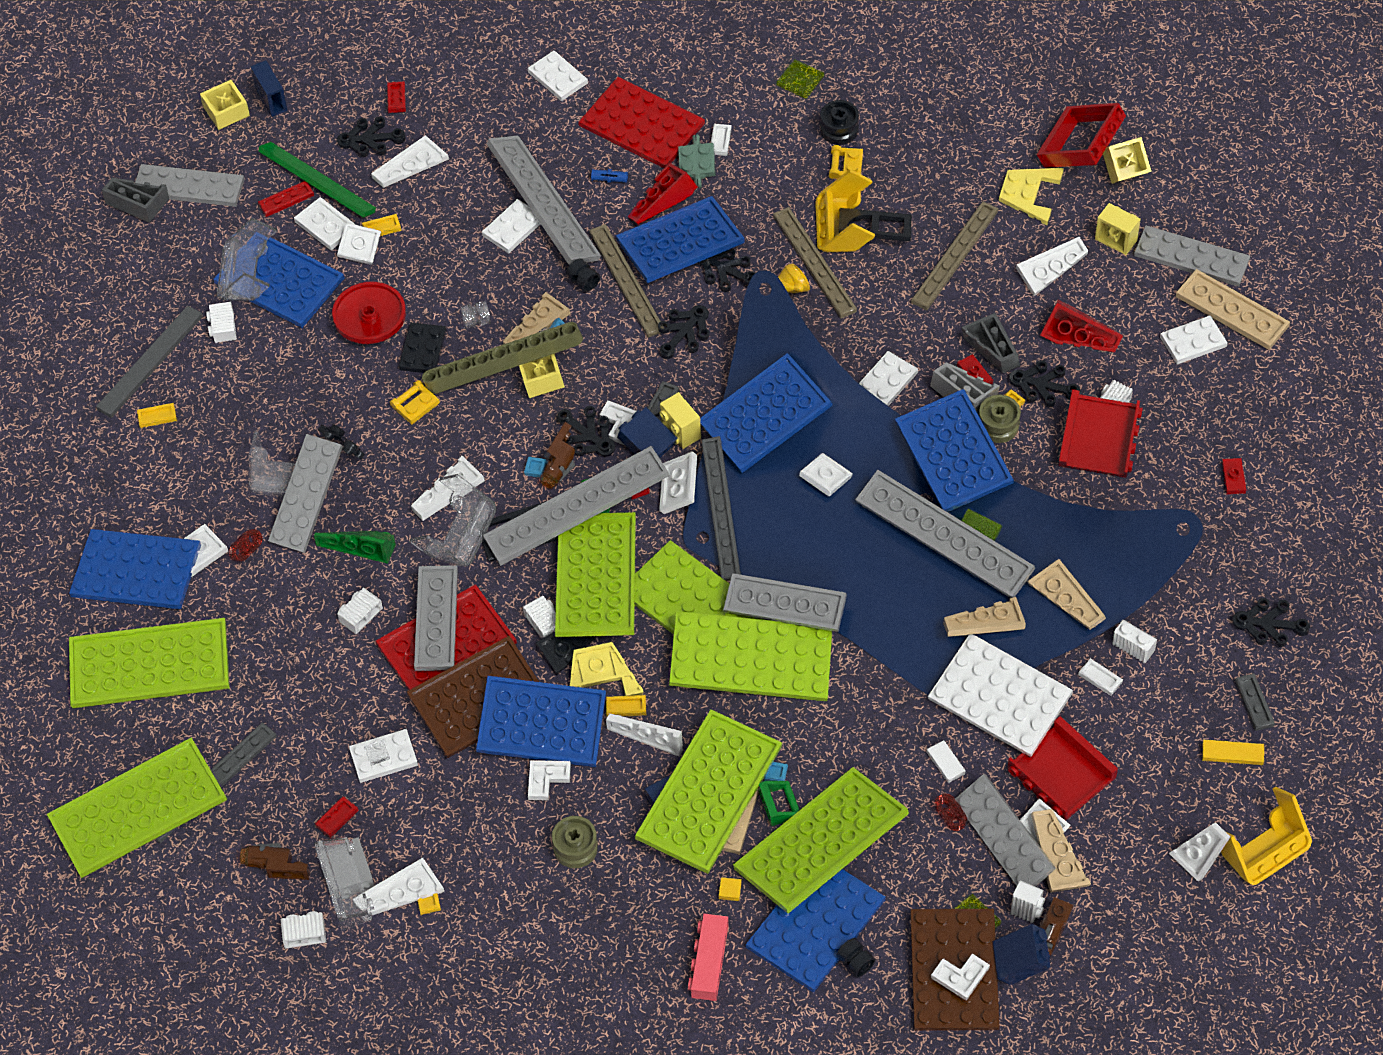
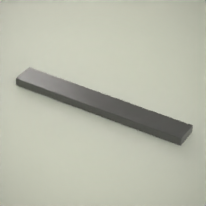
M187 306L96 406L97 410L112 418L202 319V313Z
M718 436L702 439V447L721 578L725 581H731L732 573L741 575L722 441L721 437Z
M261 723L211 769V772L220 787H223L277 737L276 733L264 723ZM178 827L157 837L155 840L158 843L163 842Z

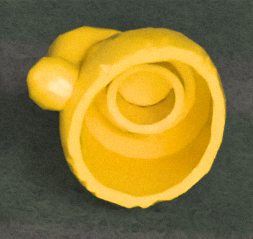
M788 264L782 269L778 278L783 283L787 292L802 293L810 290L809 282L799 267L795 264Z

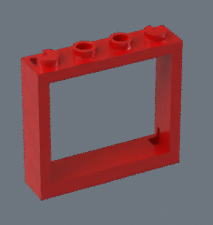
M1119 103L1067 106L1037 153L1040 162L1045 168L1096 165L1126 115ZM1104 121L1087 150L1060 151L1077 123Z

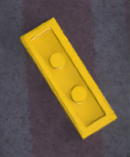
M1203 740L1202 761L1263 765L1264 744Z

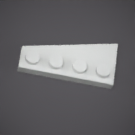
M425 135L371 174L372 178L384 188L449 160L448 154Z
M421 858L353 898L352 902L361 916L366 918L418 901L420 898L424 899L433 896L435 893H442L444 888L425 860Z

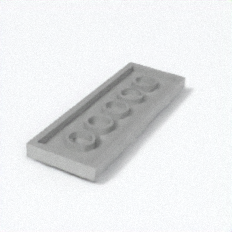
M141 164L135 183L144 184V182H149L150 185L154 186L164 184L167 186L170 200L236 207L245 179L244 175Z
M1147 225L1144 228L1134 254L1136 257L1190 273L1198 269L1217 281L1238 287L1241 284L1250 260V255Z
M306 434L268 540L270 543L302 553L306 552L343 448L341 444Z
M419 566L415 671L447 670L455 666L458 566Z
M732 573L723 610L726 613L838 632L847 594L845 592Z
M983 774L954 799V802L1016 885L1021 880L1030 885L1037 886L1056 869L987 775Z

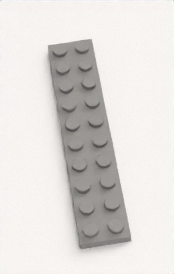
M517 135L488 139L487 146L566 262L570 265L579 258L583 259L586 263L599 261L600 253L520 137Z
M652 446L491 530L484 534L483 537L501 566L669 477V473Z
M879 470L876 471L855 499L858 504L1010 598L1016 596L1035 570V566Z

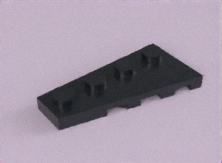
M555 632L537 641L536 647L557 676L572 662L574 650L588 647L598 636L555 637Z

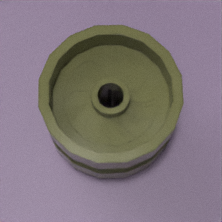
M993 395L986 398L980 405L979 417L992 441L1004 443L1012 440L1017 435L1021 415L1018 403L1005 395Z
M569 816L563 818L555 825L552 831L553 851L556 859L562 865L568 868H581L594 860L598 851L597 833L594 825L588 819L581 816Z

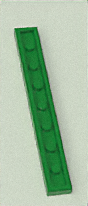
M269 142L259 146L258 151L361 217L364 218L375 213L376 207L276 144Z

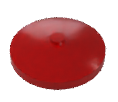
M363 282L347 288L338 296L333 305L332 317L335 328L344 338L355 343L374 344L389 339L400 330L406 318V307L403 297L395 288L380 282Z

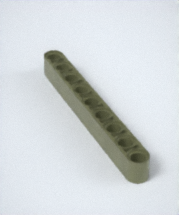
M568 322L430 369L423 373L422 380L431 393L437 394L575 347L583 341V336L575 322Z

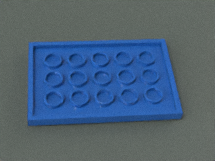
M713 196L616 235L617 242L647 283L745 243L743 235Z
M256 230L214 278V283L303 328L345 277L343 273Z
M787 353L702 416L700 424L711 438L721 437L723 452L743 473L833 405Z
M964 389L895 419L937 502L944 511L949 512L1014 483L1010 472Z
M91 529L69 594L71 597L181 609L192 576L191 571L193 566H195L198 551L201 548V542L199 540Z
M488 676L476 752L542 761H570L574 765L596 767L606 691Z
M841 869L790 913L785 912L777 905L746 943V948L814 993L839 961L836 957L838 950L848 940L857 938L884 903L886 897Z

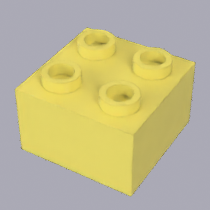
M232 80L200 93L203 108L218 130L250 116L247 102Z
M1142 137L1109 146L1103 153L1112 184L1151 172Z
M1109 203L1098 216L1095 240L1127 255L1137 242L1140 218Z
M555 354L519 365L529 398L565 387Z
M679 392L660 403L659 414L661 422L678 438L675 443L676 445L679 444L684 449L701 439L700 416Z

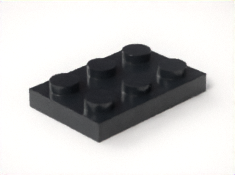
M410 322L399 370L425 373L430 369L438 367L447 331L446 326Z

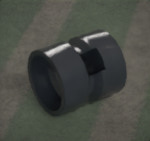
M580 258L573 261L566 271V276L584 292L594 289L600 281V275Z
M856 938L845 942L836 954V957L844 965L849 966V970L856 978L867 973L876 961L875 957L868 950H864V946Z

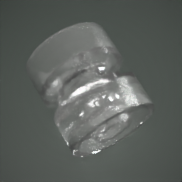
M486 301L476 302L474 306L471 304L460 306L465 329L474 328L477 324L481 326L491 324Z

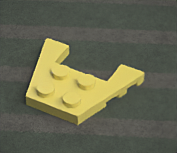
M1064 168L1008 170L999 201L1017 211L1021 210L1027 213L1029 217L1033 219L1035 217L1041 220V223L1048 225L1051 209L1036 206L1034 203L1041 181L1060 185Z
M613 642L574 650L570 686L584 688L622 680L625 696L643 695L642 687L628 669Z

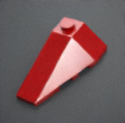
M669 163L654 179L656 183L652 188L646 190L647 196L637 203L628 218L636 224H640L691 196L698 186L688 173Z
M1057 300L1040 336L1056 344H1073L1076 347L1087 346L1092 347V349L1110 352L1116 351L1123 338L1122 334L1060 300Z

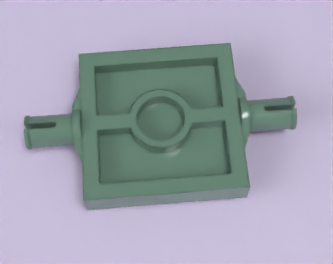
M693 135L692 145L678 146L679 168L687 172L695 184L702 188L701 179L716 176L714 143L701 144L700 136Z

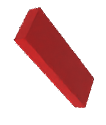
M303 181L258 201V204L265 216L268 217L313 197L314 192L309 184Z

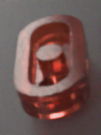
M256 529L246 530L230 546L229 555L234 561L246 560L261 545L263 540L262 534ZM249 536H252V542L249 541ZM237 548L240 551L239 555L236 554Z
M939 795L935 800L936 811L949 829L953 831L962 830L966 826V814L952 795ZM943 804H946V805H948L949 807H948V808H943L942 805H943ZM959 820L960 822L956 824L953 821Z

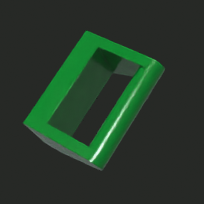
M789 781L760 782L758 787L759 795L771 826L785 823L799 811ZM784 789L792 812H777L771 792Z

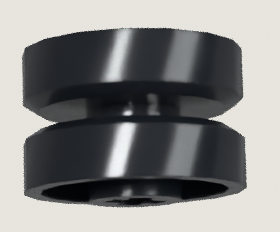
M833 100L822 108L820 113V131L824 140L831 144L844 145L852 142L857 137L859 132V112L854 104L845 100Z

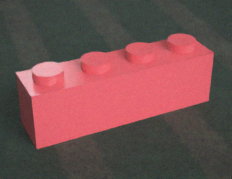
M703 914V920L698 922L697 933H700V939L695 940L694 952H697V957L692 959L691 971H694L693 978L689 977L688 990H691L692 998L717 1001L729 927L728 916Z

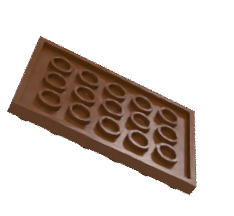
M510 636L407 691V696L446 758L455 755L478 741L488 676L539 682Z
M911 909L914 1031L999 1030L998 982L993 941L996 940L994 909ZM974 954L990 965L989 970L967 1001L931 978V974L942 959H945L961 970L970 956Z

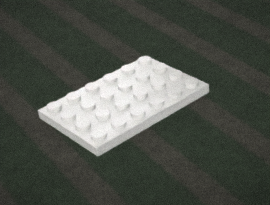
M970 634L928 695V699L1032 757L1073 694V690L977 636Z

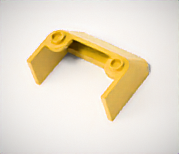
M850 169L819 193L816 198L818 249L824 252H854L875 237L874 233L854 223H851L839 233V209H854L859 206L861 191L872 184L871 179Z
M1278 787L1273 788L1279 806L1274 808L1269 815L1271 828L1243 847L1236 841L1234 835L1227 833L1230 838L1221 850L1223 857L1243 880L1252 885L1260 883L1306 852L1312 843L1295 795Z

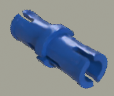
M592 169L591 180L607 181V183H611V181L627 183L628 172L612 171V169Z

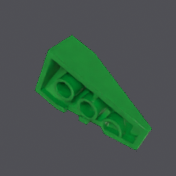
M353 531L314 534L316 546L387 564L396 546L394 535L388 532Z

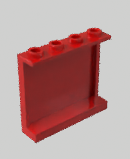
M1072 389L1059 466L1126 478L1127 472H1131L1133 461H1130V455L1135 454L1136 443H1133L1134 436L1138 437L1140 425H1136L1137 418L1141 419L1143 410L1142 407H1139L1140 401L1137 400V404L1080 395V391Z
M1061 716L1054 721V727L1046 733L1032 757L1021 753L1014 760L1010 757L1007 767L1009 773L1013 777L1019 778L1028 791L1032 790L1038 799L1046 803L1065 821L1117 777L1118 768Z

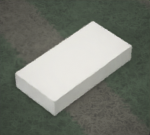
M714 124L711 143H714L715 155L727 156L732 129L731 125Z
M1091 658L1078 674L1110 696L1123 682L1122 678Z
M945 741L927 749V754L948 783L965 775V769Z

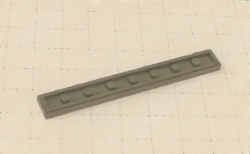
M982 201L912 298V304L925 310L930 308L996 216L998 208Z
M790 207L773 213L774 219L840 319L857 312L856 306Z
M606 224L589 230V234L646 336L649 338L659 334L658 324L661 321Z

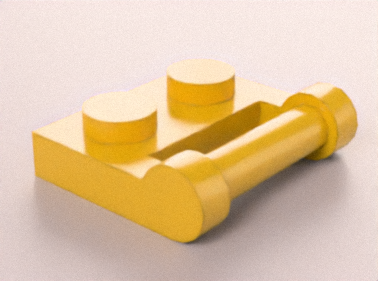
M839 145L832 146V164L829 170V177L831 179H838L850 169L861 174L863 149L842 148ZM839 156H845L843 171L838 170Z
M417 380L410 389L398 398H393L389 403L410 424H414L436 407L440 401L420 380ZM419 391L421 393L413 400H411L408 404H406L404 407L401 405L416 392Z

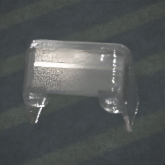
M252 217L226 241L222 253L217 288L218 298L222 300L253 301L258 299L269 288V283L256 278L258 258L267 252V240L277 232L276 228Z
M254 431L249 451V490L255 495L284 497L296 463L267 461L268 453L262 447L259 432Z
M454 474L439 479L442 484L452 490L449 502L451 507L458 512L444 542L433 539L429 535L411 538L409 542L431 558L458 566H468L473 562L484 538L483 535L486 534L496 513V504L460 475Z
M347 837L314 842L316 854L322 867L341 931L373 921L371 910H374L372 899H367L357 870L352 852H355L353 841H348Z

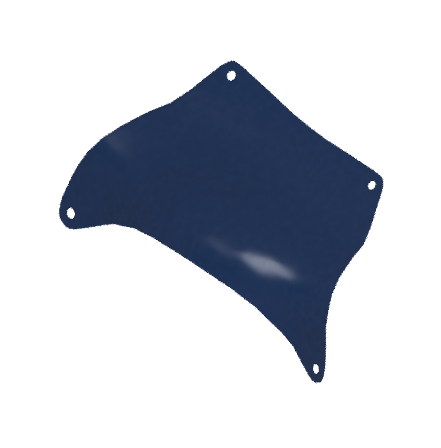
M758 271L752 276L745 293L723 401L788 353L827 396L833 406L743 473L723 452L741 575L845 592L847 597L838 633L854 642L899 676L929 695L968 637V635L948 637L943 624L944 617L965 611L971 613L976 611V608L982 606L984 608L992 607L994 603L999 601L1006 603L1009 602L1010 597L856 502L855 499L876 471L879 470L918 495L924 493L930 495L933 498L932 503L941 508L895 422V419L902 415L857 383L820 345L803 321L777 275L770 271ZM763 283H768L771 286V293L767 296L760 293V286ZM822 453L853 473L852 477L831 496L826 495L799 476L800 471ZM702 454L695 480L694 503L689 504L683 530V540L686 547L692 552L719 566L704 454ZM1016 481L948 512L1034 565L1035 570L1027 581L1060 559L1105 615V620L1089 630L1031 587L1026 581L1015 596L1026 623L1025 629L973 635L1032 668H1036L1042 663L1069 652L1098 636L1143 606L1164 586L1191 555L1203 532L1201 521L1189 510L1153 509L1122 511L1098 509L1063 502L1025 487ZM1181 522L1187 523L1190 527V532L1186 536H1182L1177 532V525ZM702 531L707 532L709 535V540L704 544L699 543L696 539L697 534Z

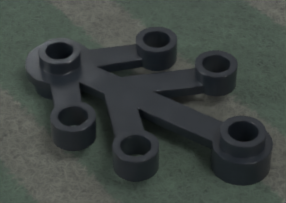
M379 116L375 118V124L362 135L357 134L361 130L367 129L368 122L365 118L358 119L357 126L349 133L344 132L337 137V143L344 149L352 148L361 157H366L369 154L368 146L375 150L378 155L386 154V145L383 143L378 144L375 141L392 140L395 144H401L406 140L405 132L400 128H396L390 133L374 134L385 126L384 117ZM357 142H363L366 145H359Z
M729 249L697 263L704 267L706 274L705 282L709 285L716 282V276L712 273L711 266L717 268L721 281L720 289L722 292H729L731 290V283L728 281L726 273L744 281V284L748 287L755 272L748 271L743 273L733 267H749L751 264L750 258L742 256L741 258L734 259L735 250ZM726 258L727 261L720 262L717 259Z
M696 305L691 311L679 312L677 309L669 311L668 317L671 321L675 322L679 319L690 318L687 322L668 324L666 321L659 322L658 331L662 334L670 331H679L669 343H665L660 347V356L663 359H671L674 356L675 347L686 334L688 351L691 353L698 351L699 343L695 340L693 329L696 323H698L699 339L705 341L709 338L710 332L705 324L709 311L705 306Z
M1043 360L1038 361L1035 367L1026 371L1014 370L1009 376L1012 385L1021 387L1029 402H1035L1038 397L1037 391L1030 389L1028 384L1034 385L1048 407L1055 405L1056 397L1053 394H1049L1047 389L1065 393L1066 398L1069 400L1071 399L1072 389L1081 392L1076 384L1065 386L1049 382L1065 375L1066 369L1063 365L1055 366L1054 371L1038 378L1031 377L1037 373H1045L1047 371V362Z
M587 406L584 409L588 428L576 421L569 410L564 409L558 413L557 419L561 425L566 422L581 433V435L569 436V440L566 442L569 445L579 443L574 446L577 456L599 452L602 456H610L614 453L616 446L614 441L609 438L610 421L607 416H601L598 419V424L601 427V439L596 435V410L593 406ZM589 410H593L591 414H587ZM603 420H607L605 424H601ZM592 441L593 443H595V445L584 447V445L580 443ZM609 444L607 448H603L604 445ZM583 448L581 452H577V450Z
M321 424L318 428V431L323 433L322 435L328 440L332 441L333 438L340 440L344 446L342 450L347 454H353L361 460L365 456V453L361 451L358 445L343 436L345 431L339 426L332 424L331 427H326Z
M1260 598L1255 607L1247 612H1236L1232 619L1236 628L1240 630L1246 629L1259 645L1267 643L1269 634L1275 640L1277 646H1286L1288 641L1287 635L1277 632L1274 628L1291 629L1299 636L1307 635L1310 629V624L1306 619H1298L1296 622L1275 620L1280 614L1288 612L1289 602L1286 600H1280L1276 608L1262 618H1256L1255 616L1261 611H1267L1270 604L1268 599ZM1254 626H1261L1266 632H1259Z

